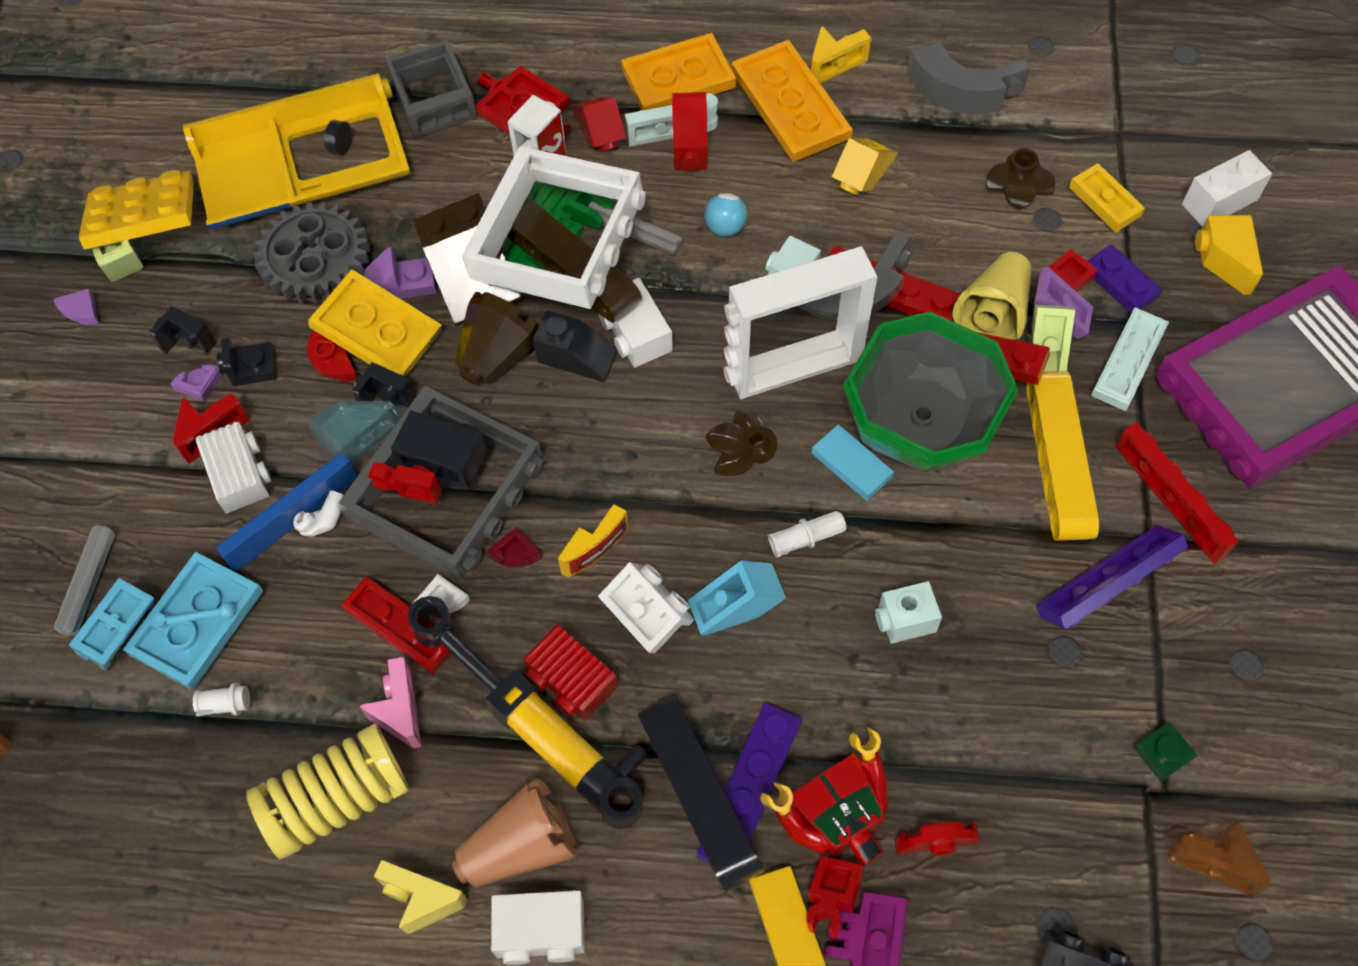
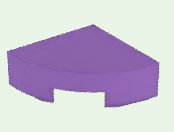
M89 289L53 299L56 307L64 317L80 322L82 325L99 323L94 297Z
M202 365V368L188 373H180L170 385L174 391L206 402L224 374L220 373L216 365Z

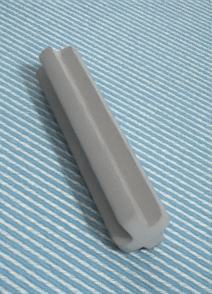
M591 202L588 207L601 214L604 220L602 225L606 227L613 210L605 209ZM636 217L633 218V227L629 237L671 255L678 252L682 242L680 236Z
M95 525L90 531L54 624V629L60 634L75 636L80 629L115 537V533L106 526Z

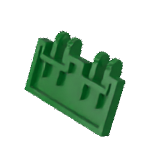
M538 181L531 188L527 198L533 200L579 238L584 233L582 224L594 229L600 228L604 220L601 214L587 207L591 202L605 209L612 210L615 205L609 197ZM506 236L502 247L509 262L546 270Z

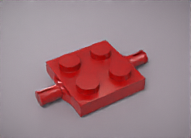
M522 66L516 68L510 75L498 80L485 71L482 72V75L479 74L477 78V83L489 90L488 94L476 104L477 113L509 135L507 121L532 95L544 101L552 102L561 110V114L570 106V98L567 94ZM562 121L565 137V134L567 135L570 131V125Z

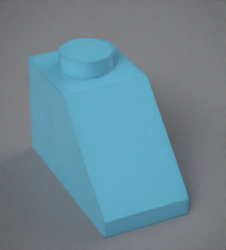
M741 560L691 597L688 603L700 634L709 635L759 618L786 599V596L772 563Z

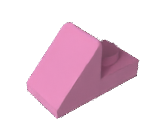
M404 657L388 660L389 674L383 676L387 700L363 704L360 708L370 721L376 723L379 727L411 748L421 747L412 671Z

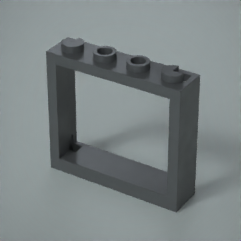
M424 386L338 504L346 520L449 575L462 580L468 570H474L480 562L482 549L488 540L495 539L503 525V518L509 509H515L523 496V489L530 478L535 479L539 475L543 467L540 444L538 441ZM410 410L421 414L425 412L434 413L444 421L457 425L460 423L469 424L482 433L485 443L518 459L453 555L370 512L385 490L372 486L374 479L368 478L369 471L373 462L386 464L393 469L397 468L391 447Z

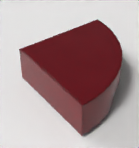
M517 527L487 550L489 558L507 567H525L542 559L541 552Z

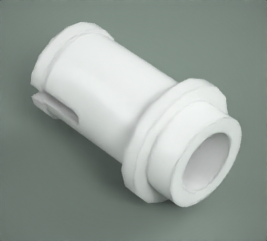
M232 683L229 688L196 690L193 695V708L198 717L228 712L238 716L242 711L248 710L250 707L248 687L240 686L239 683Z

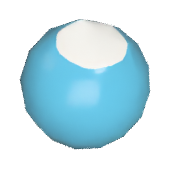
M721 193L712 197L704 210V220L707 227L712 233L721 237H731L741 232L748 219L746 205L740 197L731 193Z

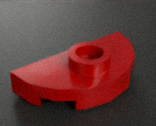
M314 330L309 337L307 353L308 359L318 375L338 379L339 382L356 380L357 376L345 349Z
M960 821L924 825L920 827L921 832L906 834L903 832L894 839L897 855L930 850L931 856H943L956 852L957 846L981 843L977 825L971 823L968 826H963Z

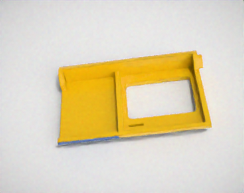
M379 73L184 124V135L196 164L208 219L206 220L208 228L211 230L291 208L293 205L306 204L411 175L387 99L393 98L388 79H381ZM374 117L379 119L390 152L387 158L308 180L298 179L289 145L292 139L324 131L331 120L346 121L350 124Z

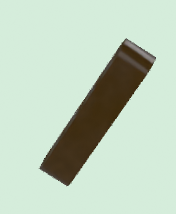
M526 198L507 235L514 244L547 271L581 279L594 252L593 248L529 198ZM615 266L610 267L606 275L604 291L602 295H597L592 308L606 320L614 323L640 302L642 295L629 277Z

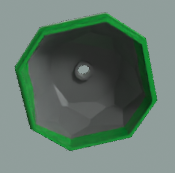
M932 312L881 323L843 384L848 405L862 442L873 450L914 469L926 471L947 469L984 454L1018 392L1015 380L997 341ZM917 415L926 416L928 419L921 420L917 417Z

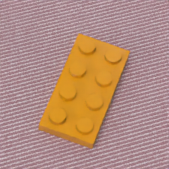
M789 40L731 62V70L736 80L792 162L852 138L853 129Z

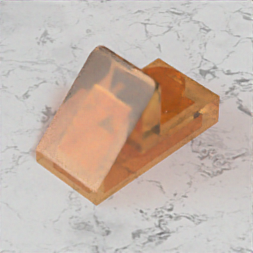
M1238 822L1233 823L1224 830L1219 848L1215 847L1216 844L1211 839L1196 834L1184 835L1172 844L1168 860L1251 896H1255L1269 886L1270 878Z

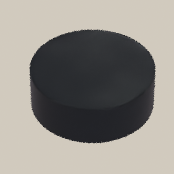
M331 120L325 128L324 145L331 154L345 155L352 143L351 127L346 121Z

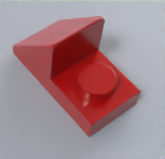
M232 393L213 402L201 414L183 397L172 442L185 461L190 464L201 456L195 440L197 436L211 433L212 430H218L220 427L225 428L227 424L232 425L234 422H239L243 426L250 419L241 403Z

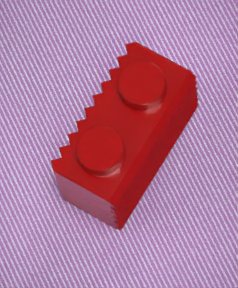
M558 624L523 658L527 670L524 675L527 680L541 692L545 688L549 689L557 697L554 703L570 718L577 714L584 721L588 720L590 715L594 714L595 710L618 687L616 674Z

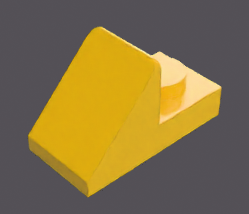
M822 26L811 66V72L819 83L868 61L871 42L870 35L863 29L852 35H847L836 42Z

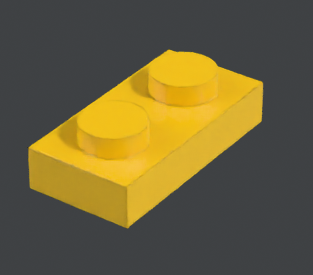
M1099 163L1071 180L1069 188L1115 233L1142 217L1145 207Z

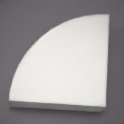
M439 574L415 600L417 601L421 597L426 596L438 597L447 605L449 613L461 609L470 601L469 596Z

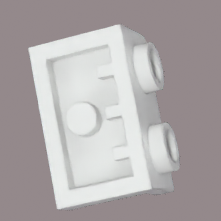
M629 562L598 597L649 653H656L681 625L689 626L694 621V618L687 612L690 608L689 604L678 593L674 591L670 593L661 584L664 578L653 566Z

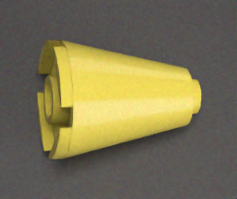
M1006 252L1000 255L959 295L954 304L952 314L954 322L978 333L1018 340L1025 330L1032 270L1029 260L1016 252Z

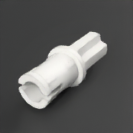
M838 511L810 521H806L803 518L799 520L797 525L768 534L769 544L773 554L778 558L799 548L801 549L806 546L813 548L815 547V542L844 532L846 530V522L843 515Z

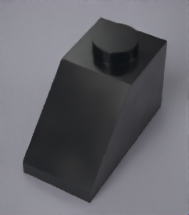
M546 310L533 338L537 363L605 383L618 354L616 348L582 320Z

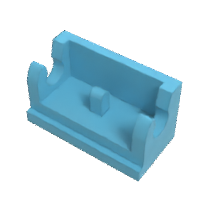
M118 578L69 646L79 657L86 661L90 659L106 671L111 665L110 660L142 616L155 605L154 597Z

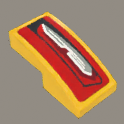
M613 504L593 534L579 527L558 557L561 574L566 577L575 575L594 564L612 549L629 528L627 511Z

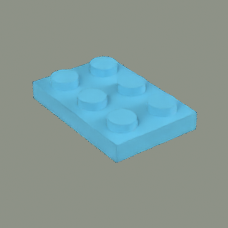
M195 552L123 650L134 659L193 691L261 596L263 589L255 582ZM223 603H231L235 607V614L230 618L215 616L168 624L161 631L155 630L150 625V618L156 613L172 616L219 608Z

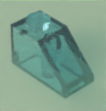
M337 401L328 409L321 410L307 425L317 444L332 459L338 454L343 453L353 464L388 436L400 418L395 405L390 401Z

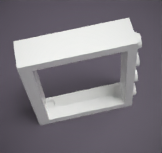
M520 146L461 255L469 279L591 309L597 295H602L604 291L606 275L610 267H614L617 264L623 239L628 238L631 234L633 218L637 210H642L644 206L646 191L642 189L640 173ZM535 181L618 200L581 279L496 259Z
M860 246L729 287V304L724 306L729 323L727 326H724L725 337L728 346L724 347V355L728 366H725L723 370L726 382L730 383L731 386H735L740 399L857 362L865 348L877 282V275L863 247ZM841 292L835 331L749 357L751 320Z

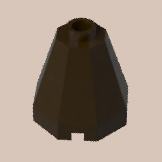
M475 291L467 306L455 364L461 369L459 375L476 386L480 382L490 384L534 348L533 338L539 327L538 323L530 316L524 322L519 316L522 310L514 304L490 292H483L481 294L480 291Z

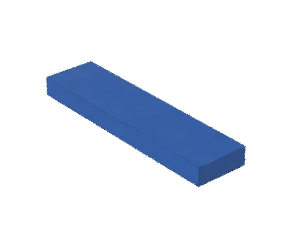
M343 453L338 454L219 544L215 549L227 565L236 573L295 528L293 521L299 512L311 513L317 511L324 505L329 491L340 493L350 486L358 477L350 460Z

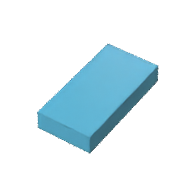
M839 424L812 447L811 454L866 501L893 478L894 471Z

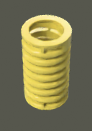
M376 723L359 731L357 734L363 755L353 738L348 737L342 742L355 775L346 762L340 748L337 745H332L328 748L327 754L337 772L341 785L333 774L324 754L317 753L313 756V765L324 784L327 795L322 789L309 762L302 761L297 765V771L312 799L313 805L309 801L295 771L292 769L283 771V782L298 809L300 817L287 798L280 782L275 777L269 778L266 784L263 782L246 791L249 807L257 826L278 859L282 860L296 853L304 844L314 843L318 835H329L333 827H344L348 818L351 820L359 819L363 810L366 812L374 811L378 801L389 803L392 798L395 799L410 791L404 774ZM269 793L277 806L273 810L265 798V795ZM281 814L283 819L278 821L276 815ZM286 824L288 831L282 825Z

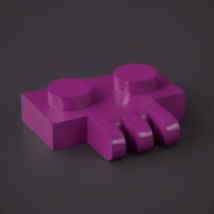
M863 892L860 914L839 912L842 924H846V930H841L837 938H832L828 928L827 938L844 942L843 948L825 946L824 956L852 962V966H901L909 901L905 898Z

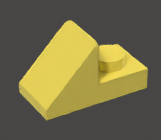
M381 860L374 875L385 886L382 891L385 895L405 903L408 897H411L399 924V928L406 934L415 932L465 908L468 901L460 890Z

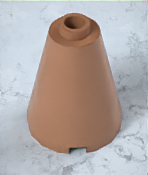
M535 778L528 782L455 849L456 859L452 861V865L458 879L463 884L469 882L476 888L569 861L578 856V852L572 849L577 846V842L565 813L559 803L554 806L550 801H547L545 796L552 792L541 779Z

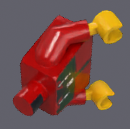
M869 727L866 728L869 734L867 744L861 746L860 739L855 733H852L849 737L851 746L862 753L859 759L855 753L794 792H791L787 786L774 782V786L779 790L778 800L773 802L772 798L765 793H762L760 798L763 805L776 810L777 819L793 842L817 853L827 852L832 858L850 847L863 867L873 863L885 853L872 835V832L882 826L885 819L884 813L888 809L887 778L880 754L877 752L880 748L881 740L878 733Z

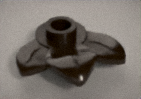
M1028 148L1015 150L1008 156L1005 163L994 165L986 178V188L994 191H1005L1007 202L1016 209H1024L1030 206L1035 199L1036 193L1053 194L1056 185L1053 174L1040 166L1037 154Z
M736 411L732 420L733 424L723 423L716 425L705 435L708 444L721 453L714 468L715 474L721 476L740 475L748 471L753 463L761 464L768 462L775 455L778 446L777 438L772 430L763 427L761 418L754 412ZM763 441L760 445L753 446L755 443Z

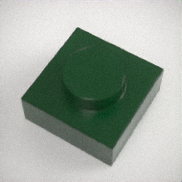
M1168 722L1140 741L1133 748L1160 782L1166 780L1198 756L1171 722Z

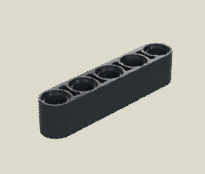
M673 694L638 713L646 734L725 892L764 872L765 869L676 696Z

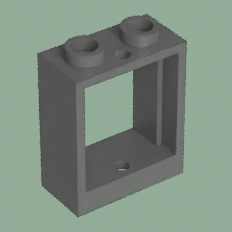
M448 40L385 59L391 82L415 138L477 118L473 95ZM448 71L456 90L411 104L404 87L405 84Z

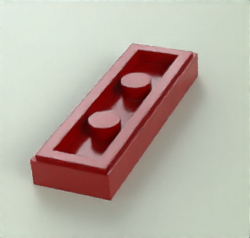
M365 576L340 605L343 611L431 675H434L451 655V652L443 645L428 648L419 644L412 633L408 620L410 606L368 576ZM425 619L421 624L424 628L436 626L428 619Z

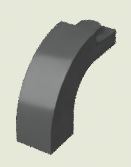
M941 41L910 52L907 75L915 88L924 97L942 108L965 114H986L1000 111L1005 97H1012L1024 91L1030 66L1025 59H1021L990 70L969 69L954 61Z
M896 231L880 260L873 268L877 275V282L871 314L887 306L905 285L904 276L896 271L898 269L901 271L905 269L912 257L913 251L909 250L911 248L910 237L899 231ZM841 292L796 307L815 317L837 321Z

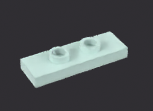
M1134 308L1091 396L1126 411L1169 321Z

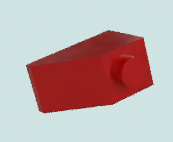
M706 92L672 93L674 170H707Z
M601 96L571 105L588 146H598L599 151H604L617 147V140L626 138L615 97Z

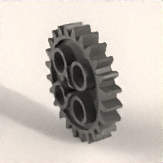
M323 201L318 209H314L312 203L308 202L306 210L301 211L297 205H293V214L289 215L281 211L282 220L279 222L270 219L269 222L272 229H261L260 232L264 240L255 241L258 251L253 253L257 262L255 266L265 286H270L275 295L282 292L287 301L296 295L301 304L307 296H311L314 303L318 302L319 295L324 294L327 298L351 269L364 275L365 271L362 264L370 262L367 252L371 251L368 243L369 239L359 218H353L350 210L341 213L338 204H335L328 210L326 203Z

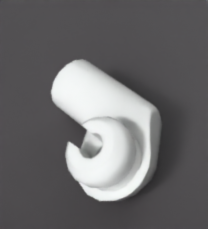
M329 491L321 510L311 513L301 511L295 516L293 521L295 529L301 535L308 537L332 530L341 515L342 510L338 502L344 495L335 491Z

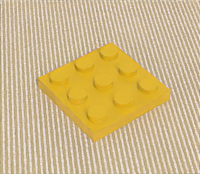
M171 170L161 174L158 178L149 180L135 178L122 186L112 188L109 185L93 189L87 196L78 236L83 249L190 226L194 180L190 170L184 172Z

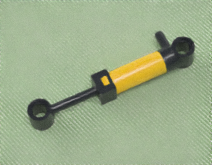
M426 596L421 597L412 604L409 609L408 620L417 642L428 648L443 645L491 691L485 698L488 711L507 729L511 727L601 814L602 819L607 825L616 829H625L637 822L641 814L643 797L639 786L628 777L648 757V752L641 745H636L613 767L537 695L536 688L516 669L503 680L452 632L454 627L450 613L444 601L438 597ZM434 616L441 619L432 628L421 626L422 622L428 617ZM625 795L630 798L633 805L625 812H617L610 807L609 802L614 796Z

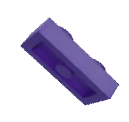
M1112 244L1087 260L1098 269L1093 280L1131 314L1134 308L1143 310L1159 298L1163 290Z

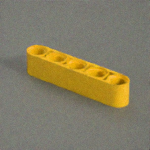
M1068 371L1043 372L1039 385L1026 383V393L1052 536L1055 541L1096 539L1099 532L1098 511L1071 376Z

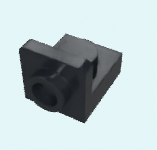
M173 306L157 319L149 332L159 349L165 353H168L178 341L189 349L197 347L206 353H209L217 344L206 324Z
M229 337L221 339L222 352L217 353V364L220 373L228 376L233 387L277 379L275 349L271 342L235 348Z
M372 362L366 371L356 378L352 392L359 407L366 411L377 396L390 405L398 403L407 408L417 397L409 378Z

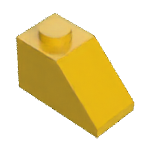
M849 138L832 177L841 181L840 187L853 194H858L859 191H871L895 160L898 152L869 138Z
M1208 215L1202 229L1198 230L1195 236V248L1201 253L1202 265L1243 295H1251L1263 275L1252 216Z

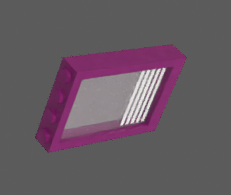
M1341 265L1165 356L1155 375L1161 388L1171 394L1180 405L1185 417L1195 423L1205 435L1209 446L1219 452L1229 464L1233 475L1241 479L1248 489L1253 488L1358 429V283Z

